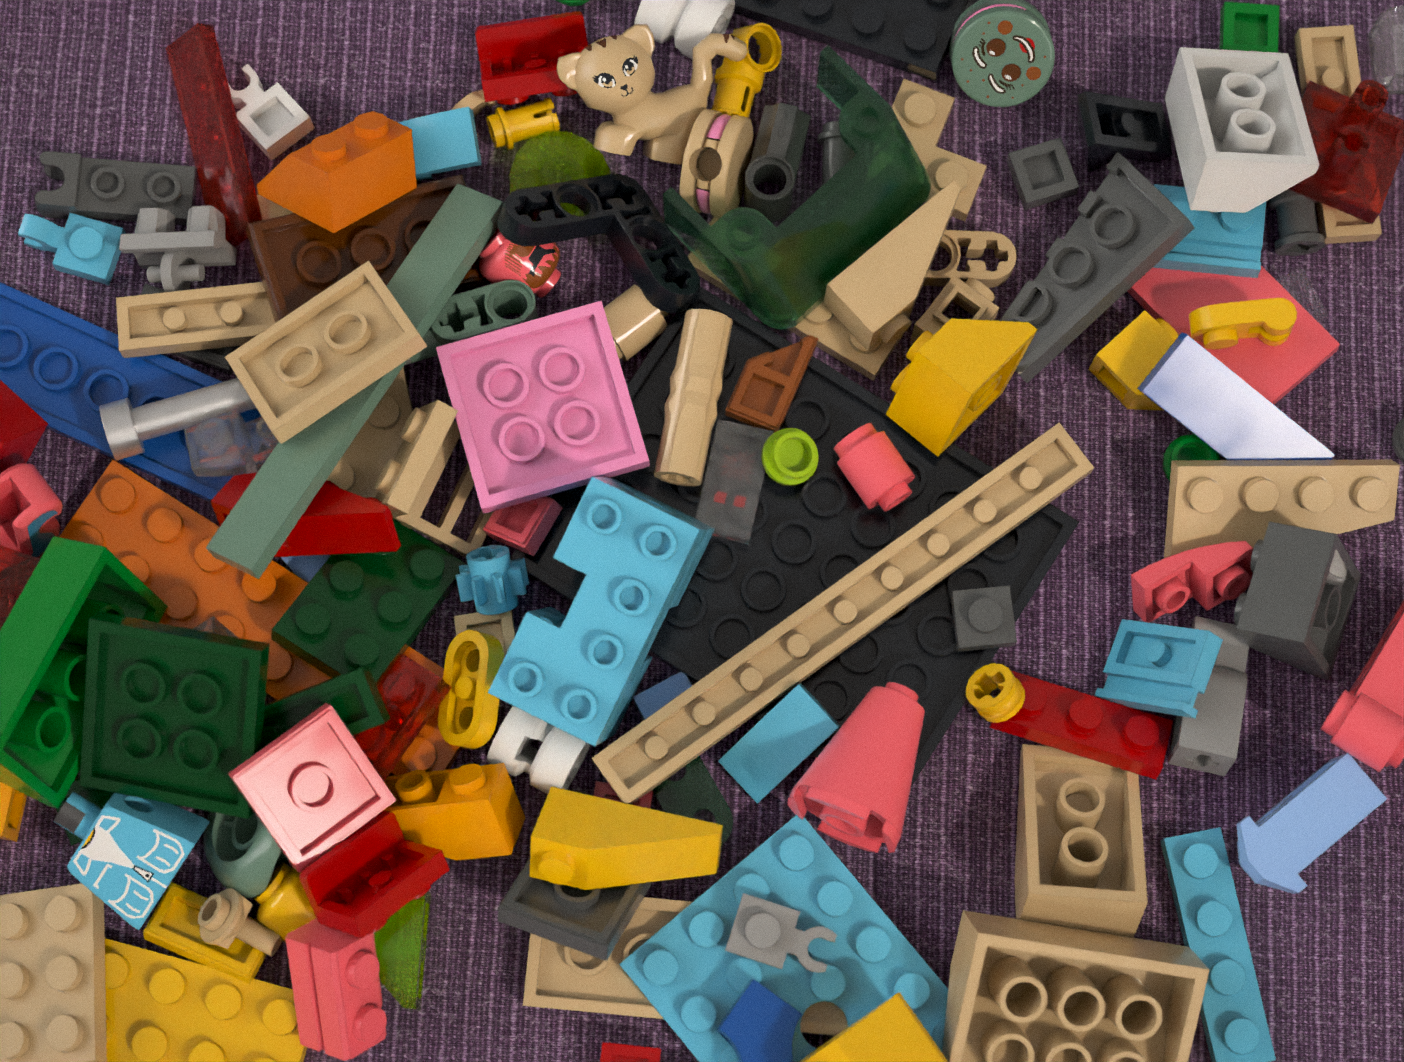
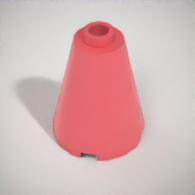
M894 682L886 683L885 687H872L793 787L787 805L794 814L803 820L808 810L821 819L817 830L847 845L878 853L882 843H886L888 852H895L902 836L925 714L924 708L917 702L918 695L910 688Z

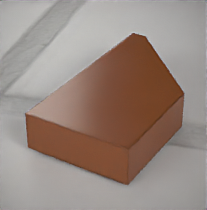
M809 335L800 339V342L747 359L725 409V415L769 434L779 431L817 347L818 338Z

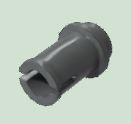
M832 121L824 123L822 133L817 135V143L822 145V184L820 185V191L823 193L843 195L856 191L855 146L860 144L861 135L855 133L856 126L851 122Z

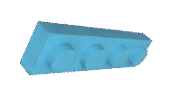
M1221 827L1160 840L1184 946L1190 947L1210 969L1200 1015L1211 1062L1275 1061L1274 1049Z

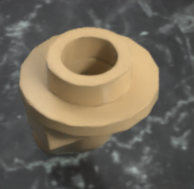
M227 888L218 894L211 895L200 909L198 915L200 937L208 944L228 949L234 939L237 938L265 954L273 956L282 943L280 935L247 917L253 904L233 888Z

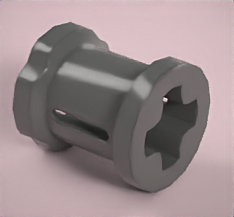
M1308 187L1291 188L1269 199L1270 209L1276 211L1279 239L1274 242L1276 254L1280 256H1301L1315 253L1325 247L1324 235L1319 234L1317 228L1315 205L1320 202L1317 189Z

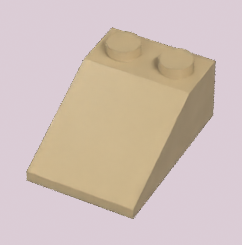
M1022 744L1020 751L1014 876L1016 919L1134 938L1148 903L1138 774L1050 746Z

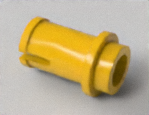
M544 98L542 101L504 111L502 107L495 108V114L486 116L488 130L494 147L505 146L507 150L514 149V143L560 131L557 113L552 114V110L555 107L551 98Z

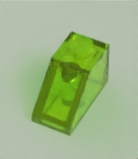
M429 891L422 897L408 902L388 918L383 928L374 933L376 955L380 963V981L399 1004L407 1010L421 1011L431 902V893Z

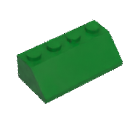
M53 536L0 630V782L56 809H59L81 768L89 618L97 612H104L159 623L168 607L106 547Z

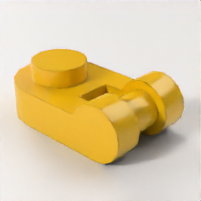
M1285 298L1213 304L1195 309L1189 314L1191 337L1196 341H1203L1204 348L1206 349L1232 347L1238 344V339L1258 337L1269 346H1278L1287 341L1297 319L1295 305Z

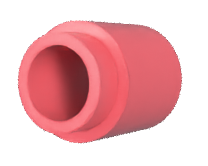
M867 423L857 428L834 447V451L840 458L837 465L868 509L880 505L884 512L888 511L912 494L908 484L913 481L915 474L884 431L877 432L872 423Z
M1344 690L1326 717L1320 730L1332 736L1330 743L1377 772H1380L1386 763L1396 769L1404 759V718L1362 692L1357 697Z

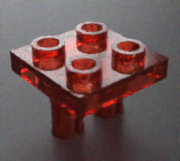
M1363 80L1359 83L1352 96L1348 97L1315 82H1308L1301 95V101L1319 161V167L1314 175L1289 188L1370 224H1373L1381 212L1404 151V120L1382 111L1386 106L1389 95L1387 89L1381 83L1374 80Z

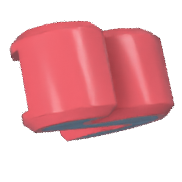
M16 464L0 474V583L11 578L40 558L53 536L58 537L61 526L55 516L61 514L63 504L33 464Z

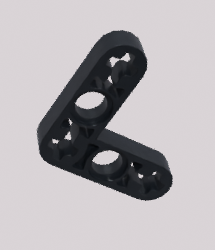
M607 174L519 189L507 196L498 215L497 225L502 235L512 243L524 247L606 233L647 300L661 311L667 313H681L685 311L700 287V277L695 267L644 188L629 176ZM561 203L575 205L584 212L585 216L578 217L568 213L561 207ZM633 236H641L655 244L657 250L642 247L636 243Z

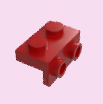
M575 11L476 27L475 38L485 102L497 101L499 104L513 105L526 101L529 95L551 92L555 96H571L578 93L576 90L568 88L559 79L557 63L560 57L581 52L588 46L582 12Z
M384 810L300 873L299 878L319 924L364 938L366 935L375 933L383 928L388 918L408 902L425 895L430 890L431 884L450 869L442 850L405 840L395 814Z

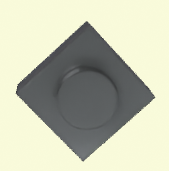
M1061 137L1008 153L1006 161L1024 210L1077 194L1079 185Z
M1010 585L952 591L950 598L957 652L1016 645L1017 638Z

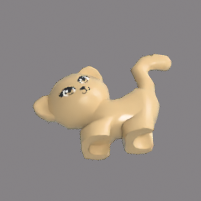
M635 24L621 35L601 38L585 47L581 52L571 53L558 59L557 74L559 79L568 88L576 90L588 108L612 115L613 121L602 122L597 127L594 148L613 154L631 156L636 141L641 140L644 141L643 154L648 158L682 165L693 124L698 115L707 109L708 95L713 83L711 60L716 55H721L734 62H738L745 58L748 50L745 42L731 34L710 33L693 47L690 84L659 93L650 91L654 85L655 70L651 59L655 49L654 34L647 24Z

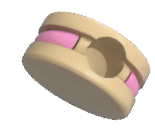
M705 109L698 115L687 141L681 168L679 190L683 209L695 213H711L713 217L728 219L734 214L744 191L745 172L752 156L753 126L749 118L739 115H733L732 117L727 114L722 115L720 111Z

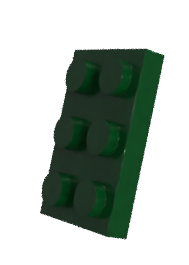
M393 519L401 544L396 552L331 554L272 628L271 640L331 678L368 664L378 688L457 584L455 575L460 574L459 566L466 565V563L412 529L401 525V522Z

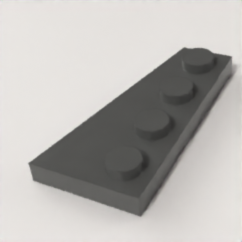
M1118 151L1106 167L1109 173L1096 192L1090 190L1077 210L1080 215L1063 239L1057 237L1045 254L1048 261L1034 281H1027L1000 319V321L1029 322L1038 329L1015 370L1026 383L1033 379L1195 229L1190 220Z

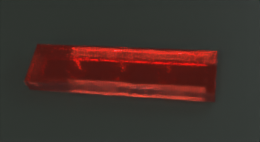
M197 23L168 45L166 51L205 206H214L225 216V239L232 246L236 247L248 239L246 233L247 224L262 221L263 218L213 25Z

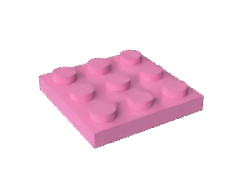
M602 301L435 347L452 407L458 410L455 418L483 514L589 484L592 476L611 478L650 466Z

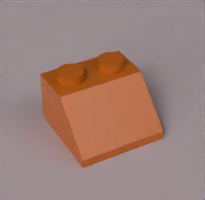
M375 111L360 114L354 121L329 134L314 138L310 144L287 155L257 184L258 194L328 231L336 233L417 188L412 129Z

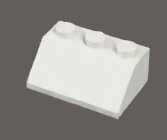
M1180 47L1165 96V103L1190 210L1246 213L1317 172L1319 161L1288 53Z

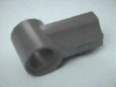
M779 102L776 105H765L751 162L745 172L743 201L746 211L754 219L761 222H774L782 219L788 214L792 206L794 186L811 122V115L801 111L798 106ZM771 182L778 185L782 190L774 195H766L759 192L756 187L759 184Z

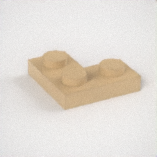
M903 79L864 173L863 183L923 205L952 180H955L961 186V190L952 217L966 221L987 166L936 147L952 110L955 98Z

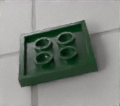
M97 612L89 618L80 786L249 819L254 811L228 773L262 748L270 644Z

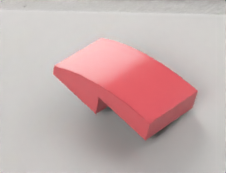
M1246 541L1207 545L1166 557L1131 574L1133 611L1144 622L1150 623L1165 613L1169 614L1177 611L1192 597L1206 611L1225 600H1233L1239 597L1249 587L1253 576L1251 571L1253 547Z

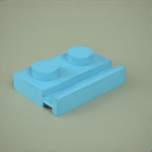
M1154 184L1190 220L1195 229L1152 268L1258 278L1261 270L1260 259L1263 246L1266 202L1246 213L1190 210L1185 187Z
M1122 619L1103 670L1108 675L1103 689L1097 688L1095 696L1129 708L1195 719L1198 710L1193 708L1197 694L1205 693L1223 639L1208 630Z

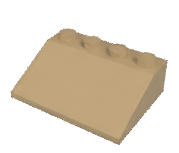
M963 910L950 966L942 1053L948 1062H1188L1210 969L1188 946Z

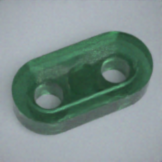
M698 756L685 766L686 774L681 780L670 781L666 779L652 789L663 812L694 818L701 811L711 813L715 818V824L723 825L722 847L732 832V813L702 759Z

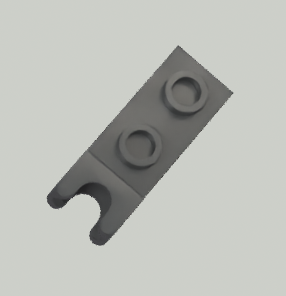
M45 151L39 156L47 177L64 181L63 185L56 190H41L36 193V208L44 217L68 219L69 214L73 213L87 218L137 222L140 208H161L170 211L176 217L175 225L187 226L188 209L195 205L197 170L195 166L82 158L77 153Z

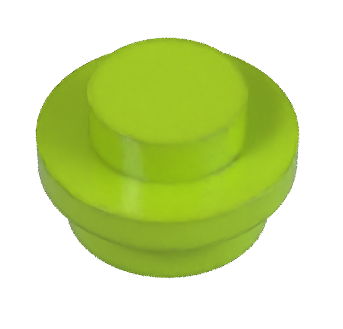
M785 428L773 433L766 440L762 448L761 458L763 467L771 479L782 485L793 486L807 481L814 474L819 456L815 442L807 433L796 428Z

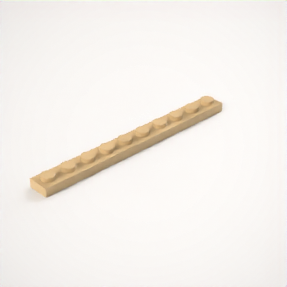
M1060 423L1056 424L593 756V763L621 802L632 805L1088 476L1093 471L1094 466Z

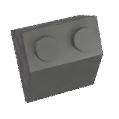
M1269 521L1264 540L1259 539L1252 551L1251 571L1253 576L1248 592L1240 594L1235 606L1234 622L1237 626L1236 629L1250 648L1315 677L1330 680L1361 574L1337 534Z

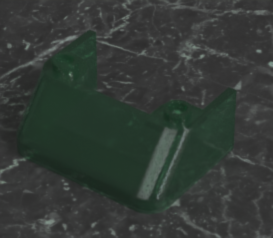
M829 45L820 52L816 87L841 110L838 123L839 133L842 140L856 155L777 228L762 213L746 207L728 211L710 226L672 187L663 194L664 222L668 225L669 229L764 324L775 329H789L804 320L824 301L827 284L928 201L931 189L929 174L892 107Z

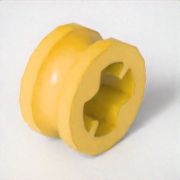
M992 663L984 665L969 678L966 685V697L983 719L988 722L999 723L1010 719L1021 709L1025 700V689L1008 667L1003 664ZM996 688L1001 690V693L995 698L989 695Z

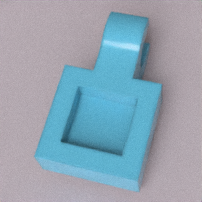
M73 213L69 214L65 228L47 219L25 214L18 232L19 236L25 238V245L56 253L52 264L57 271L110 285L121 253L119 250L121 234H126L125 230L121 227Z

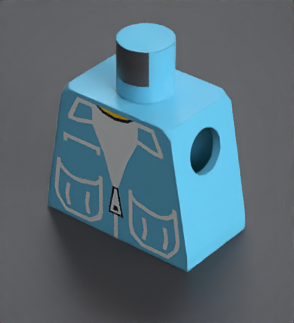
M74 791L53 821L83 840L67 864L69 873L137 930H140L209 824V821L203 817L170 803L114 793L104 808L101 809Z

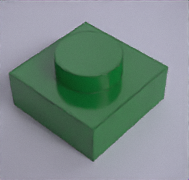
M1224 2L1220 13L1219 49L1278 53L1279 5Z

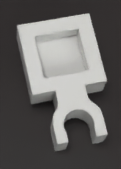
M247 64L241 68L246 80L250 83L247 88L237 91L232 89L226 81L219 86L225 98L235 108L241 109L234 114L240 128L272 161L315 128L310 116L278 82L264 92L258 75Z

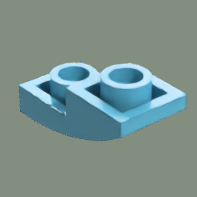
M470 107L398 122L412 129L416 181L431 179V174L482 165L474 114Z
M800 683L749 730L718 762L758 804L840 727V724Z

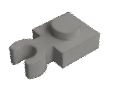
M743 893L725 951L778 969L783 968L786 955L789 953L795 955L798 962L806 970L822 973L826 972L827 964L814 961L808 954V945L816 938L835 942L837 935L832 930L819 926L809 928L806 931L796 929L800 911Z

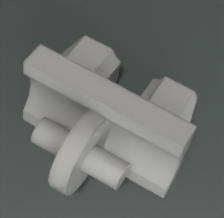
M211 205L192 206L189 208L187 229L180 232H174L176 217L170 211L161 208H140L135 233L121 234L119 250L122 253H133L139 266L147 269L148 281L150 283H162L165 292L190 290L191 281H203L205 279V266L236 265L237 249L225 239V216Z

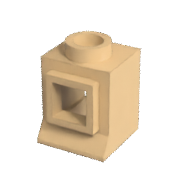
M953 275L930 307L915 323L911 341L914 343L926 330L935 334L950 320L943 315V312L952 301L974 316L972 318L974 320L995 321L999 307L992 303L995 299L993 292L982 282L974 278H968L964 283Z

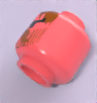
M497 228L479 255L481 256L479 261L480 274L491 284L505 280L521 281L528 285L539 298L547 295L561 276V272L556 268L560 259V249L556 242L524 247L506 239L499 231V228Z

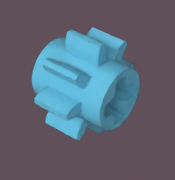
M502 545L484 546L469 552L466 555L468 565H460V574L455 575L460 601L474 600L476 611L483 615L501 614L517 607L519 604L517 595H525L527 593L526 585L529 584L525 559L511 560L509 548Z

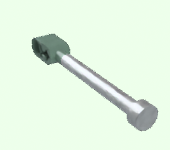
M505 280L452 295L423 337L427 347L409 358L405 365L438 356L435 347L538 319L536 300L532 289L521 281ZM511 313L523 314L516 319L503 318ZM235 378L132 408L128 398L100 405L99 411L110 449L117 461L145 453L143 444L145 440L252 410L256 406L239 379Z

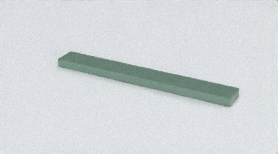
M457 183L387 284V288L422 338L497 230V219L504 204L503 201ZM408 360L283 444L278 442L206 546L210 554L259 579Z

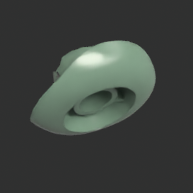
M209 811L206 819L209 821V824L204 830L203 846L207 862L215 877L226 889L233 888L239 891L244 898L260 895L267 888L274 867L289 860L255 812L249 819Z

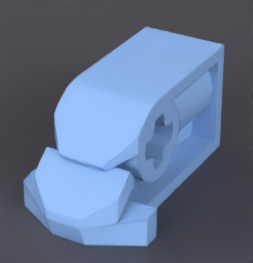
M1346 753L1330 759L1256 822L1250 816H1247L1236 824L1239 865L1255 884L1297 894L1308 886L1298 873L1374 811L1387 798L1350 754Z

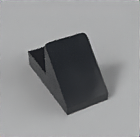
M1084 91L1077 95L1078 128L1087 172H1093L1110 163L1117 151L1126 159L1158 163L1173 155L1162 103Z

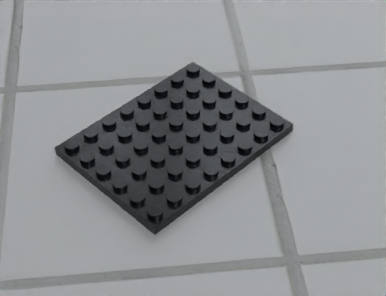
M701 286L688 308L681 313H676L627 385L650 466L611 477L699 521L702 519L705 501H707L703 523L715 528V531L738 536L746 533L744 537H736L713 532L678 606L669 609L648 652L677 672L685 674L694 683H697L994 469L953 443L937 457L886 415L890 406L889 403L812 356L781 429L796 428L807 433L816 444L819 456L818 465L814 474L807 481L798 485L786 486L775 482L768 476L763 464L760 467L764 441L752 438H761L766 442L772 434L726 416L725 409L747 359L768 351L769 353L793 343ZM691 309L713 310L727 315L732 319L733 324L723 370L722 392L717 402V418L711 432L702 484L700 486L670 484L661 481L653 474L664 424L665 403L670 394V377L676 364L685 313ZM867 423H872L877 432L884 431L915 474L913 481L908 484L912 494L900 504L885 512L880 505L871 509L866 507L837 465L840 458L834 451V447L844 437ZM724 431H729V432H734V433L746 435V436H741V435H736V434L727 433V432H726V433H723V434H722V437H721L720 446H718L719 440H720V435H721V433L724 432ZM726 445V446H730V447H735V448H737V449L734 450L733 448H728V447H727V449L725 448V450H724V446ZM745 450H749V451H753V452H758V453H757V455H756V453L747 452V451H745ZM716 453H718L717 459H716V464H714V462H715V457H716ZM722 455H724V456H726V457H723V462H722V466H721V467H726V468H721V470H720V472H719V468H720V464H721V460H722ZM754 464H755V468H754V473H753L751 485H749V484H744V483H740V482H735V481H731V480L721 479V477H723V478H728V477H729V479H733V480H734V478H735V480L740 481V478H741V481H742V482L749 483L750 480H751V474H752V471H753L752 468H753V466H754ZM712 471H713V477H712V481H711V486H710L709 494H707L708 488H709V484H710L711 475H712ZM759 477L757 489L755 490L757 478ZM588 484L553 494L551 498L563 509L535 556L533 557L516 549L510 557L511 560L524 558L529 577L571 604L586 574L554 559L553 556ZM718 492L727 494L724 505L713 502ZM737 496L746 498L744 509L733 507L734 499ZM753 496H755L754 502H753L752 511H751V516H750V520H749V525H748V527H747V522H748V518H749V514H750V509H751V505H752ZM1047 504L803 680L801 684L840 724V727L809 756L814 760L819 756L872 687H885L888 682L898 683L913 690L919 697L917 702L925 710L912 786L967 700L966 685L969 678L975 671L984 665H988L999 649L991 648L957 652L950 598L952 591L1010 585L1014 622H1016L1079 521L1052 504ZM711 510L722 513L720 524L709 521ZM731 515L742 517L740 526L732 520ZM794 688L785 693L783 696H781L779 699H777L772 704L767 706L765 709H763L761 712L756 714L751 719L758 723Z

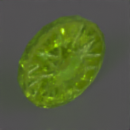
M567 131L545 132L529 139L516 153L509 172L510 193L519 189L610 174V168L601 151L594 148L593 144L586 138ZM561 203V207L568 213L578 217L585 216L584 212L575 205Z

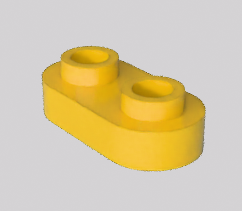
M465 630L455 636L447 649L438 727L442 738L450 745L477 749L485 745L495 731L499 698L489 694L488 691L504 660V652L499 640L491 634L475 630Z

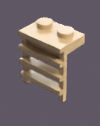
M436 400L420 408L416 407L408 417L400 435L403 442L394 460L389 459L377 479L375 490L378 493L375 498L380 500L381 504L389 507L393 519L401 522V525L419 531L430 537V540L438 544H444L466 558L469 552L482 546L487 536L483 528L493 513L492 511L483 514L481 510L467 541L451 534L453 526L474 485L468 463L437 526L420 518L458 439H461L457 422L454 421L458 410Z

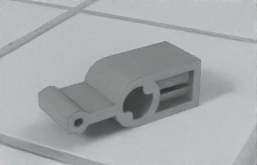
M1195 616L1191 628L1208 630L1223 639L1205 693L1197 694L1193 708L1198 710L1196 718L1175 715L1168 764L1225 776L1237 759L1247 689V674L1245 671L1249 645L1234 624Z

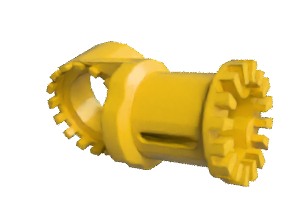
M765 23L753 24L732 31L731 35L746 43L747 50L749 39L753 36L757 40V44L760 45L759 53H761V57H759V63L757 64L752 60L749 50L745 58L738 62H734L724 56L722 66L716 69L714 76L717 89L711 110L720 111L722 115L727 114L731 117L739 115L749 118L754 95L760 93L765 72L773 71L778 66L782 55V46L778 34L770 25Z

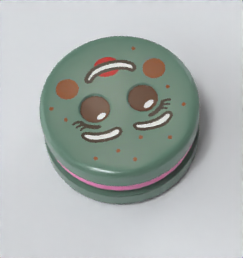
M980 0L974 3L957 19L949 44L953 74L958 85L971 99L987 106L1010 107L1029 100L1045 86L1054 67L1055 50L1048 24L1043 15L1025 0Z

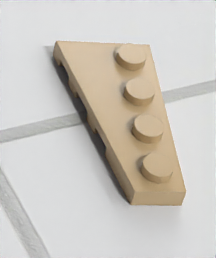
M1392 459L1171 461L1164 558L1187 550L1225 542L1246 541L1254 548L1255 543L1259 539L1264 540L1269 521L1334 534H1341L1393 521L1395 518L1400 465Z

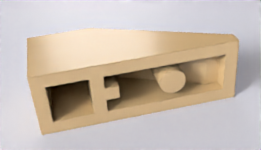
M952 180L827 284L823 303L867 351L872 349L881 340L886 345L893 343L912 324L909 317L952 216L961 190V186L955 180Z

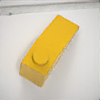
M551 786L531 835L529 877L545 880L553 884L592 890L716 874L719 867L723 825Z

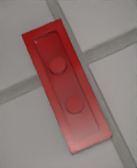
M1012 671L1015 678L1021 682L1025 689L1024 703L1016 715L1003 722H991L989 728L1157 780L1163 768L1173 723L1172 720Z

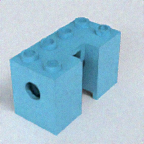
M592 476L553 556L554 559L586 574L566 616L553 607L526 612L488 693L593 746L614 736L653 658L647 654L669 609L678 606L715 528L614 478Z

